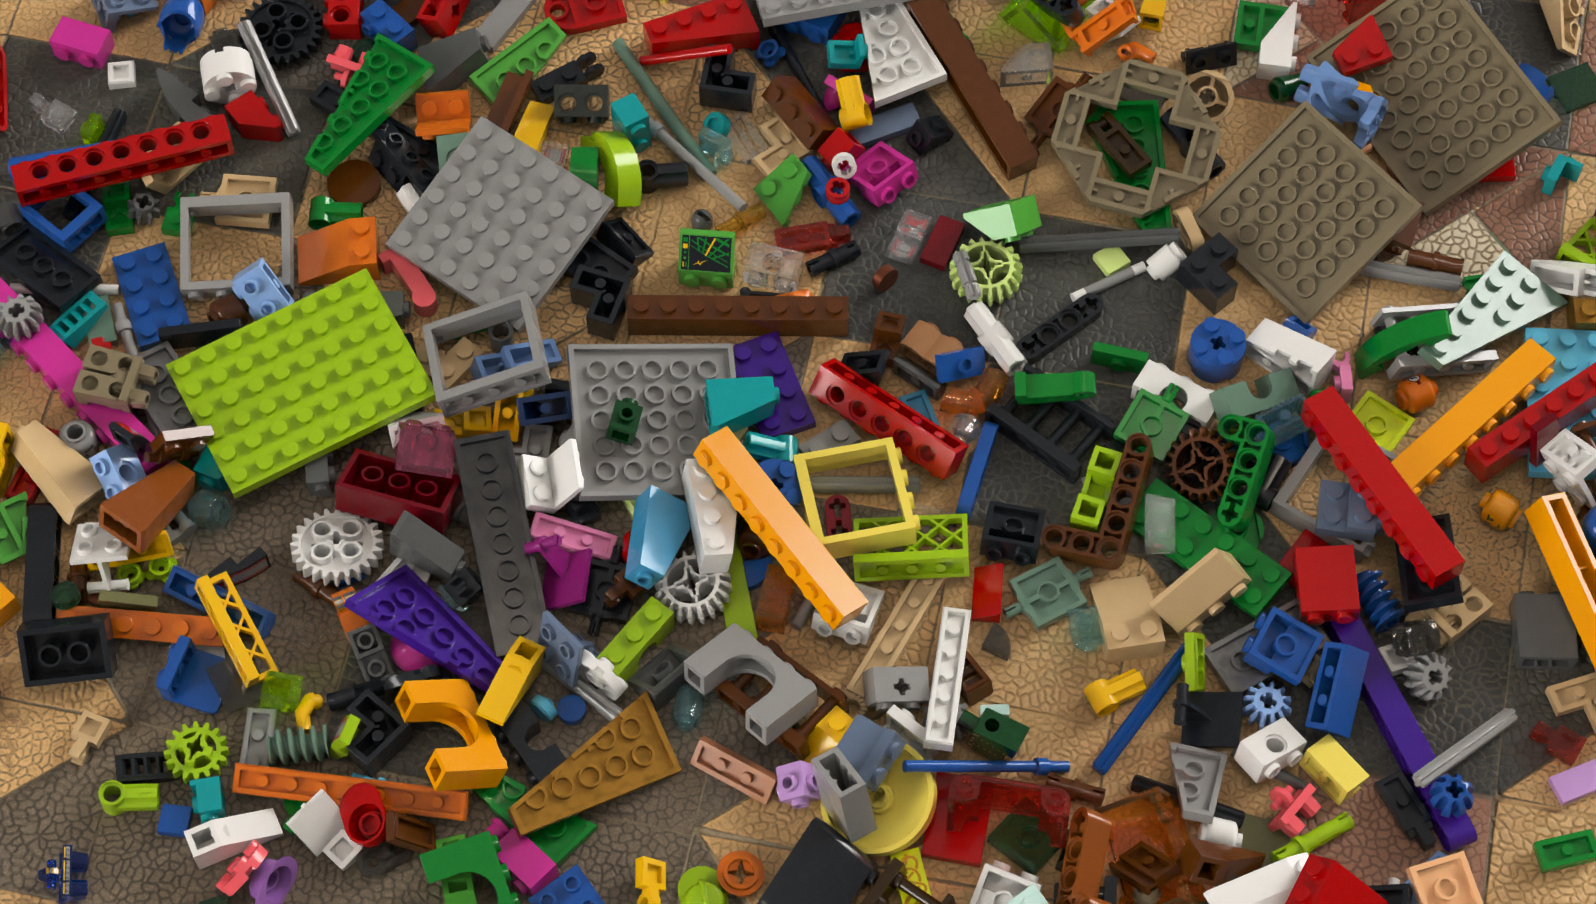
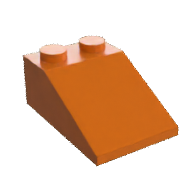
M375 216L345 219L297 237L299 286L334 284L367 268L373 280H381L378 254H380L379 231Z

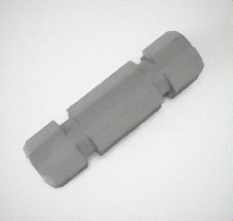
M965 250L956 251L953 254V261L958 268L957 272L965 289L966 298L969 301L977 300L981 297V289L979 284L976 283L977 278L972 264L969 262L968 253Z

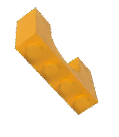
M465 679L405 681L395 698V703L404 723L440 722L459 732L467 744L466 747L437 748L434 750L425 766L434 790L445 791L498 787L508 770L507 762L501 754L496 738L492 734L486 719L476 715L479 704L468 681Z

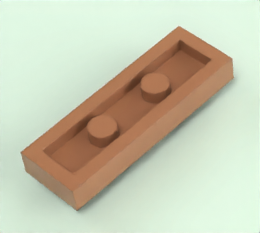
M706 736L699 739L690 764L765 805L771 801L778 783L777 774Z

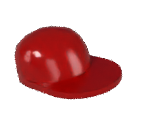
M369 783L353 785L345 792L340 802V815L348 837L358 845L368 848L378 846L386 841L385 814L388 812L384 807L379 791Z

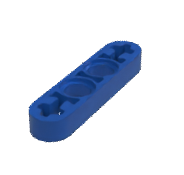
M989 421L984 422L955 514L967 513L968 521L971 518L999 430V424Z

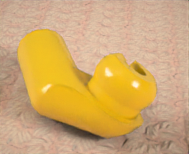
M307 693L295 709L297 731L302 726L305 734H309L311 726L310 714L313 709L319 710L323 706V697L320 694Z

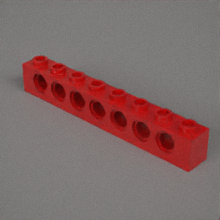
M223 113L210 115L191 122L185 121L171 127L157 128L138 135H129L114 141H104L85 148H76L57 155L51 154L32 161H22L10 166L19 202L21 207L234 155L235 153Z

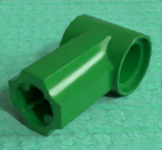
M326 196L313 197L310 204L308 226L313 230H318L345 219L364 217L363 203L334 202L333 199Z

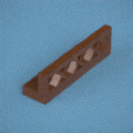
M526 69L523 77L510 71L507 72L487 117L489 121L509 134L532 86L534 72Z

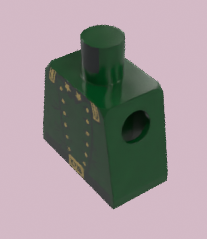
M986 708L980 717L964 709L956 724L971 733L966 744L993 761H1011L1030 729L1026 725L990 708Z

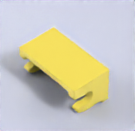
M1327 734L1309 747L1299 762V765L1338 806H1341L1346 800L1361 789L1360 785L1370 777L1330 734Z

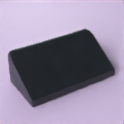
M622 217L601 223L596 234L597 240L634 266H639L654 255L653 250Z

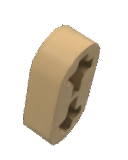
M1188 206L1173 210L1172 216L1175 227L1180 229V236L1185 248L1191 255L1205 244V241Z

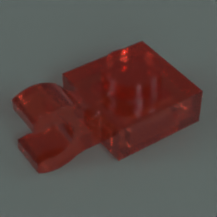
M1541 721L1537 722L1529 735L1536 742L1548 744L1545 752L1569 766L1574 764L1587 740L1561 724L1555 731Z

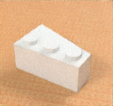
M1264 318L1246 339L1244 355L1270 373L1291 367L1300 394L1307 398L1312 390H1319L1329 378L1337 350Z

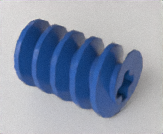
M1365 570L1357 574L1360 606L1364 607V614L1370 617V624L1376 626L1375 632L1381 634L1397 625L1400 617L1405 614V609H1394L1400 601L1398 598L1389 600L1394 591L1392 589L1383 590L1388 585V581L1386 579L1377 580L1383 574L1381 570L1374 572Z

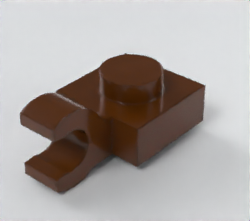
M626 567L614 576L613 581L616 585L605 593L606 598L604 602L610 609L617 606L626 595L633 601L647 590L624 578Z

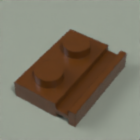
M1140 841L1121 854L1119 861L1116 863L1112 861L1108 863L1112 874L1147 896L1151 894L1150 890L1152 888H1160L1181 873L1179 864L1143 841Z

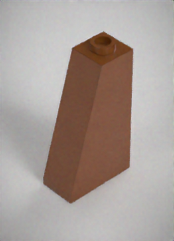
M176 460L170 462L101 503L99 526L139 554L143 553L193 497L195 473Z

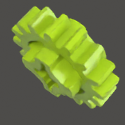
M194 721L193 728H188L186 724H182L183 731L181 733L175 730L172 731L174 740H166L165 743L168 749L164 751V757L167 760V769L173 770L172 773L175 779L183 775V782L187 784L190 779L211 777L212 773L218 776L221 775L219 766H227L228 763L225 756L229 755V748L226 746V737L220 736L221 733L218 727L211 731L208 722L202 728L199 727L197 721ZM209 741L215 745L216 751L213 750V747L209 746ZM177 755H180V759L184 760V765L178 761Z

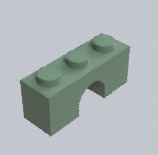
M1291 367L1269 373L1254 380L1258 392L1257 398L1250 393L1246 381L1225 386L1210 393L1209 397L1218 422L1227 414H1236L1243 417L1253 416L1255 420L1270 416V411L1276 409L1277 414L1293 409L1292 403L1302 398Z

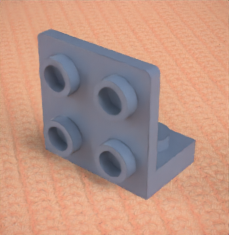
M92 0L102 27L109 29L111 33H115L117 21H120V15L158 9L157 0Z

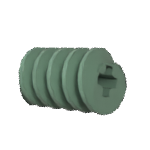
M326 724L322 725L320 733H317L314 725H311L309 734H305L303 727L300 726L297 735H293L291 728H287L286 734L283 737L279 729H275L272 738H270L269 734L267 736L268 756L271 766H277L279 758L283 765H288L291 757L295 764H300L302 756H304L307 763H311L314 754L319 762L324 761L326 753L330 759V737Z

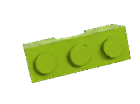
M1095 445L1082 491L1078 494L1070 517L1069 527L1098 533L1123 453Z
M651 596L599 654L597 659L599 660L601 657L608 659L615 667L612 672L627 682L639 668V659L648 646L653 644L658 647L675 628L674 612Z

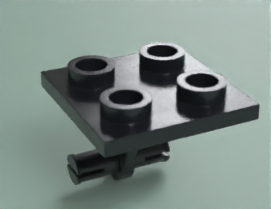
M1177 683L1176 699L1173 700L1172 707L1175 709L1174 724L1182 726L1181 744L1198 748H1238L1241 740L1243 692H1188L1189 684Z

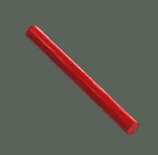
M731 44L643 55L640 56L639 62L642 66L721 56L731 54L733 49Z

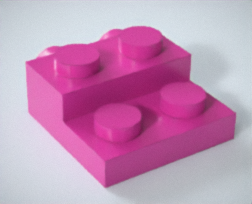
M880 141L855 159L857 171L855 175L846 180L860 189L863 198L880 207L884 203H892L897 194L904 188H912L919 176L914 161Z

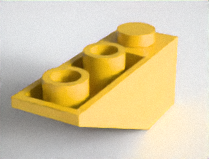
M519 636L506 654L476 715L503 726L540 673L546 647Z

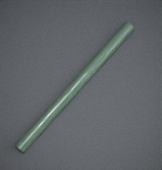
M623 38L616 39L612 47L680 144L716 175L717 171Z

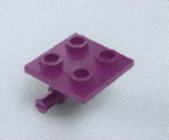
M558 534L549 537L542 535L537 537L535 541L524 544L526 553L540 552L547 560L542 588L546 611H553L585 602L593 550L587 548L568 553L558 547L562 544V539Z

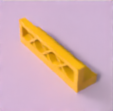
M227 571L212 578H209L208 575L198 578L194 588L246 688L278 674L279 671ZM221 581L224 582L228 590L226 600L219 598L213 585ZM230 595L234 603L229 601ZM226 606L240 612L242 617L239 625L232 623L226 611ZM243 620L247 628L242 626ZM239 632L252 635L255 641L252 650L245 648ZM256 646L258 647L260 653L255 652ZM252 657L265 660L269 670L259 674L252 661Z

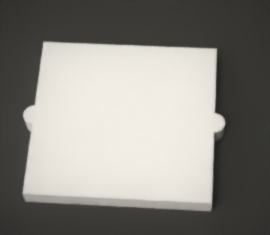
M322 788L306 804L303 803L301 809L286 823L316 857L323 852L324 847L342 828L345 830L340 815V808Z

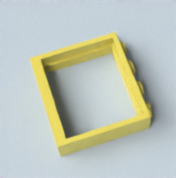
M893 437L793 455V465L796 469L802 495L801 504L806 524L834 559L852 556L853 554H863L917 544L916 530H921L918 514L913 515L912 509L915 508L912 492H907L905 486H909L906 469L901 470L900 464H903L902 452L900 447L895 448ZM888 459L904 522L824 537L809 474Z

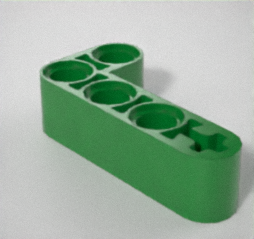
M1227 414L1220 419L1218 431L1228 442H1233L1239 449L1217 516L1223 526L1234 533L1244 531L1249 525L1276 444V436L1264 422L1236 414ZM1233 425H1239V430L1235 434L1229 435V429ZM1259 432H1266L1262 441L1255 442V437ZM1252 458H1257L1255 466L1246 469L1247 462ZM1242 485H1248L1246 493L1237 496L1238 489ZM1236 514H1238L1237 518H1232L1231 520H1229L1230 516H1235Z

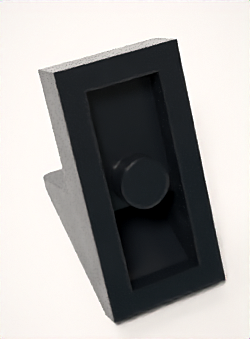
M888 349L844 353L841 363L879 387L890 351Z

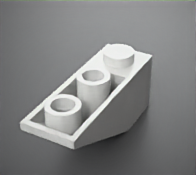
M1297 2L1291 4L1261 41L1256 78L1273 80L1275 77L1295 72L1297 57L1292 56V50L1297 51L1299 35H1295L1294 31L1299 29L1301 13H1296Z
M273 808L210 820L184 831L199 870L242 853L254 839L258 843L263 844L284 835Z

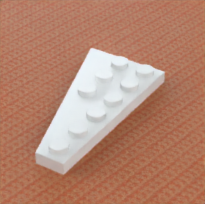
M903 3L859 10L864 42L868 45L867 61L875 108L947 80L946 71Z

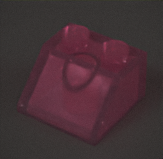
M407 419L406 422L398 421L392 453L395 470L452 478L455 456L453 440L456 439L455 431L450 430L449 426L443 424H434V427L412 419Z

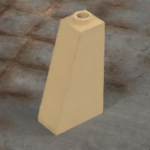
M36 419L26 426L21 425L14 432L11 452L67 524H72L106 498L91 462L70 448L63 440Z

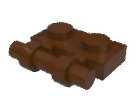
M212 425L161 431L150 443L152 451L144 453L145 462L165 464L168 460L187 461L190 457L198 456L199 450L207 446L206 443L215 435Z

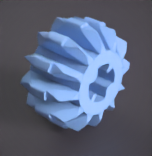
M1262 681L1258 682L1257 688L1249 687L1247 690L1248 695L1243 697V705L1245 707H1243L1242 714L1243 716H1250L1248 720L1249 725L1257 722L1259 730L1263 729L1265 725L1268 726L1283 717L1286 718L1291 715L1292 709L1289 707L1291 697L1284 696V687L1276 690L1274 681L1270 682L1269 687H1266ZM1264 704L1270 705L1269 708H1265Z

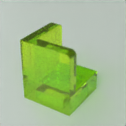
M268 671L262 681L260 708L294 713L300 703L303 676Z

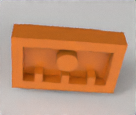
M469 89L415 93L418 121L415 129L416 136H422V139L431 140L436 139L438 135L470 131L472 119Z

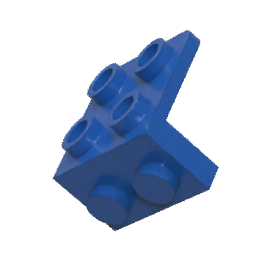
M180 635L177 642L173 643L169 649V660L165 669H161L157 675L156 687L165 700L215 715L222 706L237 669L232 660L195 648L191 638Z

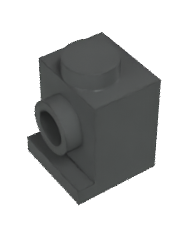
M333 451L305 464L306 485L310 496L326 497L333 493L332 483L337 482L336 461Z

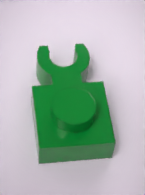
M177 191L174 195L176 207H167L161 227L163 235L180 237V197H182L180 191ZM190 193V197H195L194 193ZM191 217V230L195 217Z

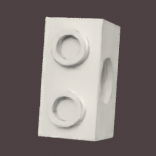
M1283 717L1240 741L1234 760L1256 783H1259L1266 778H1274L1281 769L1288 765L1293 767L1298 764L1303 758L1302 753L1307 741Z

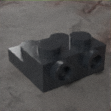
M990 500L979 554L985 555L991 561H998L1002 558L1013 560L1019 566L1036 565L1046 510Z

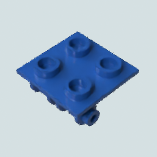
M577 864L528 899L530 904H605Z

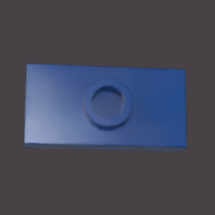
M975 346L935 355L937 382L939 383L986 374L984 346Z

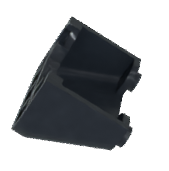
M815 817L757 904H851L860 889L864 890L867 886L873 887L880 875L878 863L829 824Z

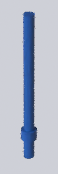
M1034 758L1033 761L904 760L902 769L903 772L1033 773L1035 776H1046L1049 773H1068L1070 771L1069 761H1049L1048 758Z

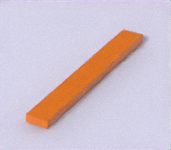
M235 763L232 793L308 802L322 788L340 806L343 795L350 787L358 783H369L379 791L387 812L396 811L402 814L467 821L470 791L466 790L435 791L433 786L245 763Z

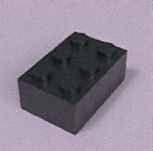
M110 613L22 622L16 631L25 687L113 678L118 669Z

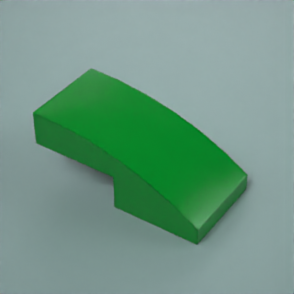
M130 180L102 187L103 204L108 219L106 221L108 237L135 233L134 218L128 219L129 209L127 208V201L132 200Z

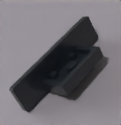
M387 118L371 133L375 138V142L368 159L396 192L401 189V186L412 182L421 193H424L436 177V174Z

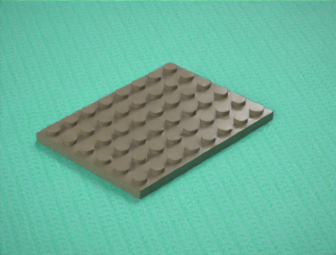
M1387 0L1306 56L1309 64L1319 67L1323 61H1327L1340 73L1332 58L1333 51L1369 15L1373 14L1393 55V59L1391 62L1348 77L1371 85L1373 93L1388 100L1385 116L1371 144L1403 188L1416 200L1425 203L1422 210L1425 217L1562 125V121L1466 0ZM1354 100L1348 101L1352 109H1359L1358 104Z

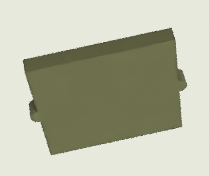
M1245 813V819L1240 829V833L1243 834L1241 848L1265 853L1266 857L1261 868L1272 864L1270 852L1288 844L1290 837L1281 829L1272 832L1267 827L1272 820L1270 817L1264 819Z

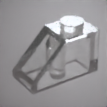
M1050 42L1024 44L1001 67L1000 87L1050 84L1054 73Z

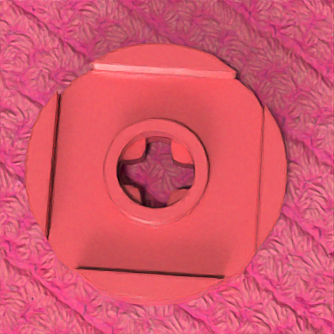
M255 839L243 851L245 856L243 855L241 858L237 856L226 868L229 873L226 872L215 884L228 897L232 896L249 879L248 876L251 872L259 867L268 854V851Z

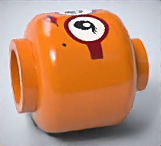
M1417 374L1400 381L1394 396L1397 405L1402 411L1406 410L1410 414H1415L1433 407L1439 390L1433 379L1429 380L1424 374Z

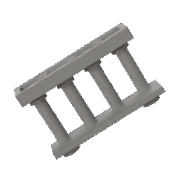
M1461 301L1449 304L1407 307L1385 306L1379 309L1370 324L1371 327L1386 326L1388 328L1406 319L1429 312L1445 309L1450 314ZM1424 344L1418 345L1419 350ZM1481 349L1438 371L1420 355L1411 356L1404 352L1396 356L1386 372L1389 380L1407 379L1417 374H1424L1427 377L1487 373L1499 360L1496 349Z

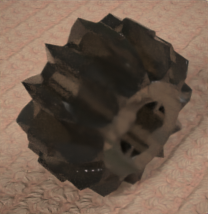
M1431 619L1406 621V623L1398 624L1390 630L1392 648L1395 654L1400 657L1407 658L1425 655L1426 653L1434 652L1441 646L1439 628L1436 622Z

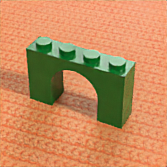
M489 830L419 855L428 884L462 872H474L484 876L492 884L496 892L497 904H520L516 892L510 893L507 881L511 880V876L506 863L500 865L497 853L502 850L496 834L490 836Z

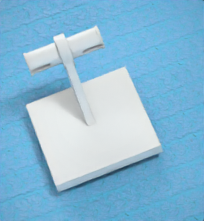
M99 522L78 524L69 560L70 565L97 563L102 577V581L87 582L88 594L99 593L101 590L129 591L130 589L129 579L112 580L109 562L128 560L130 547L101 528Z

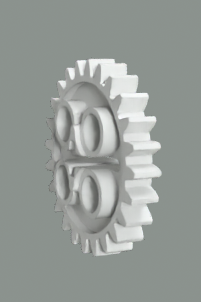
M327 508L324 509L323 516L314 512V520L304 518L305 526L297 525V533L292 534L290 548L292 562L296 563V570H303L304 578L312 575L313 583L323 579L324 586H327L330 580L334 581L336 587L339 586L340 580H345L348 585L351 584L350 578L353 577L361 581V573L370 575V567L377 568L378 559L383 558L384 541L382 530H378V523H371L370 518H362V516L347 512L341 513L336 509L334 513H330Z

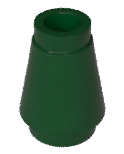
M1300 73L1273 78L1268 84V92L1274 101L1285 102L1295 95L1300 84L1308 87L1309 83L1299 79Z

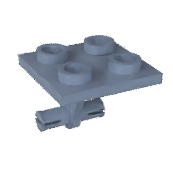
M548 610L543 612L538 644L546 647L543 661L556 672L560 679L564 680L571 688H574L578 683L583 650H588L595 658L599 656V653L595 650L596 646L591 641L587 642L579 632L572 635Z

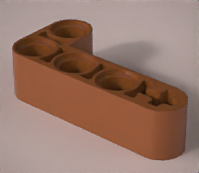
M1085 807L1078 808L1073 814L1056 904H1111L1098 898L1111 831V819L1109 816Z

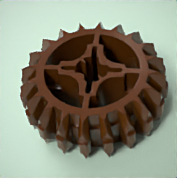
M1200 427L1198 433L1194 428H1191L1188 431L1189 437L1184 433L1179 434L1181 444L1172 441L1171 445L1176 449L1175 452H1166V456L1173 458L1172 462L1164 463L1165 467L1172 468L1173 471L1167 473L1166 478H1175L1176 480L1171 484L1172 489L1181 486L1179 494L1184 497L1189 492L1188 500L1194 502L1197 496L1199 503H1206L1207 496L1211 502L1217 501V493L1223 497L1224 486L1226 487L1234 464L1233 458H1236L1238 451L1230 452V449L1235 444L1231 441L1224 444L1226 439L1221 434L1217 437L1218 432L1215 428H1211L1209 433L1206 427ZM1200 442L1211 443L1219 450L1221 455L1209 456L1206 449L1202 448ZM1192 446L1191 461L1183 466L1184 456ZM1202 461H1214L1205 466L1204 469H1192L1201 464ZM1223 464L1222 474L1218 481L1213 484V480H1215L1214 470L1217 466ZM1196 474L1200 482H1204L1205 489L1192 485L1185 475Z

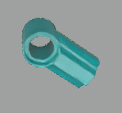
M748 431L742 445L753 459L761 461L780 459L793 464V455L798 454L799 441L791 435L771 437Z

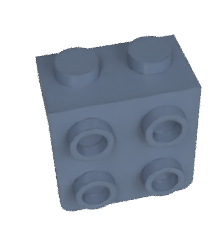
M857 715L837 747L864 780L867 788L875 793L895 760L900 756L907 742L888 727L885 729L865 716Z

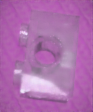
M751 241L743 266V282L753 287L775 289L780 293L797 291L804 269V253ZM772 268L778 269L777 271H769Z

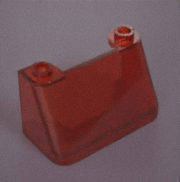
M960 774L950 784L947 831L961 833L963 825L967 821L978 822L980 809L1039 817L1037 831L1048 833L1051 842L1050 846L1065 848L1072 804L1071 797L1067 791L1059 787L974 774Z

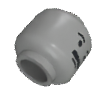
M73 420L65 424L60 430L59 438L87 460L97 452L99 446L95 430L88 422Z

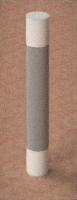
M1141 261L1070 294L1071 300L1074 302L1087 293L1097 294L1147 271L1146 265Z

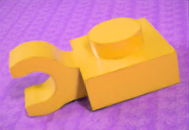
M646 856L635 859V888L642 889L637 904H661L659 893L666 891V862Z

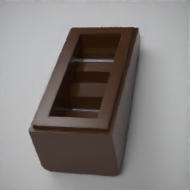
M966 650L964 667L968 666V668L963 670L960 694L967 704L972 706L993 693L991 679ZM973 675H975L974 678L968 680L967 682H964V681L967 680L968 678H970V677H972Z

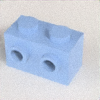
M262 257L235 274L233 278L232 289L239 299L246 301L249 305V312L256 321L294 303V299Z

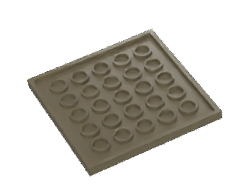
M1305 100L1193 213L1197 225L1211 238L1220 232L1238 249L1236 261L1293 315L1306 324L1310 323L1424 208Z

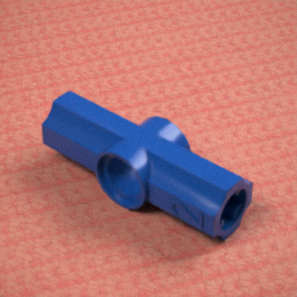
M816 155L805 157L802 163L812 174L808 186L811 188L816 203L822 209L826 208L841 228H850L855 225L861 218V212L850 198L847 202L840 205L832 204L826 198V184L830 179L837 176H832ZM838 187L833 189V193L837 191V194H842V188L840 191Z

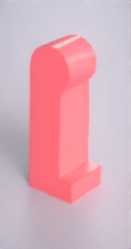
M391 249L378 254L380 268L385 275L394 272L412 298L415 312L422 317H429L435 314L438 309L436 294L421 270Z

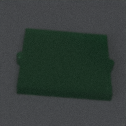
M1587 62L1547 77V84L1549 87L1552 85L1554 88V98L1559 100L1567 114L1596 103V75Z

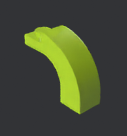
M620 131L592 132L591 136H581L580 147H599V158L605 173L604 194L614 200V206H641L642 180L637 154L629 139Z

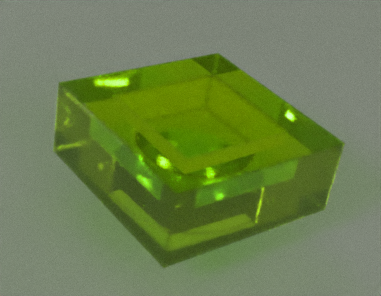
M91 112L87 121H84L81 126L80 135L85 145L97 143L105 127L100 114Z

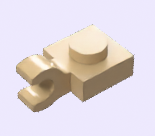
M87 710L83 711L70 734L72 739L76 740L68 753L72 757V763L82 766L87 759L90 746L99 749L112 726L110 719Z

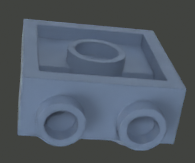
M1321 479L1315 534L1372 542L1375 532L1381 531L1382 522L1376 515H1372L1369 512L1366 501L1361 494L1356 493L1350 483Z

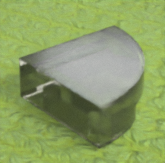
M994 622L982 644L981 650L1008 662L1011 649L1009 636L999 624Z

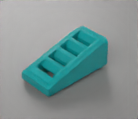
M90 290L55 320L49 328L64 343L75 349L108 309L109 305L95 292ZM91 303L96 306L93 310L89 307Z

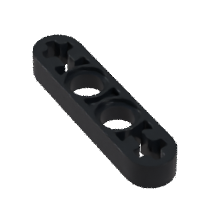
M1087 293L1021 338L1016 344L1021 353L1023 348L1026 350L1033 348L1031 355L1028 352L1022 353L1028 361L1027 364L1032 365L1099 319L1104 306L1102 298L1097 294ZM1086 304L1089 306L1096 305L1095 310L1092 308L1086 310ZM1066 317H1073L1077 320V324L1073 327H1068L1063 324L1062 320ZM1050 331L1056 335V339L1048 342L1043 340L1041 335L1044 332Z

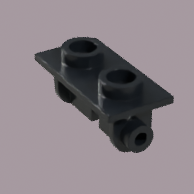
M1225 40L1223 43L1208 45L1205 48H1186L1185 51L1181 52L1182 62H1185L1186 75L1203 70H1214L1237 65V42L1228 43Z

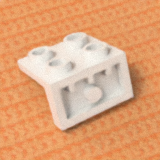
M1565 428L1540 449L1545 459L1543 465L1554 476L1553 484L1560 492L1567 491L1580 506L1585 504L1592 509L1596 502L1584 478L1596 468V449Z
M568 439L547 458L522 454L517 459L526 510L554 514L583 490L584 479L581 473L580 455L576 439Z

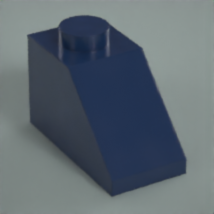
M570 390L515 398L519 426L572 419Z

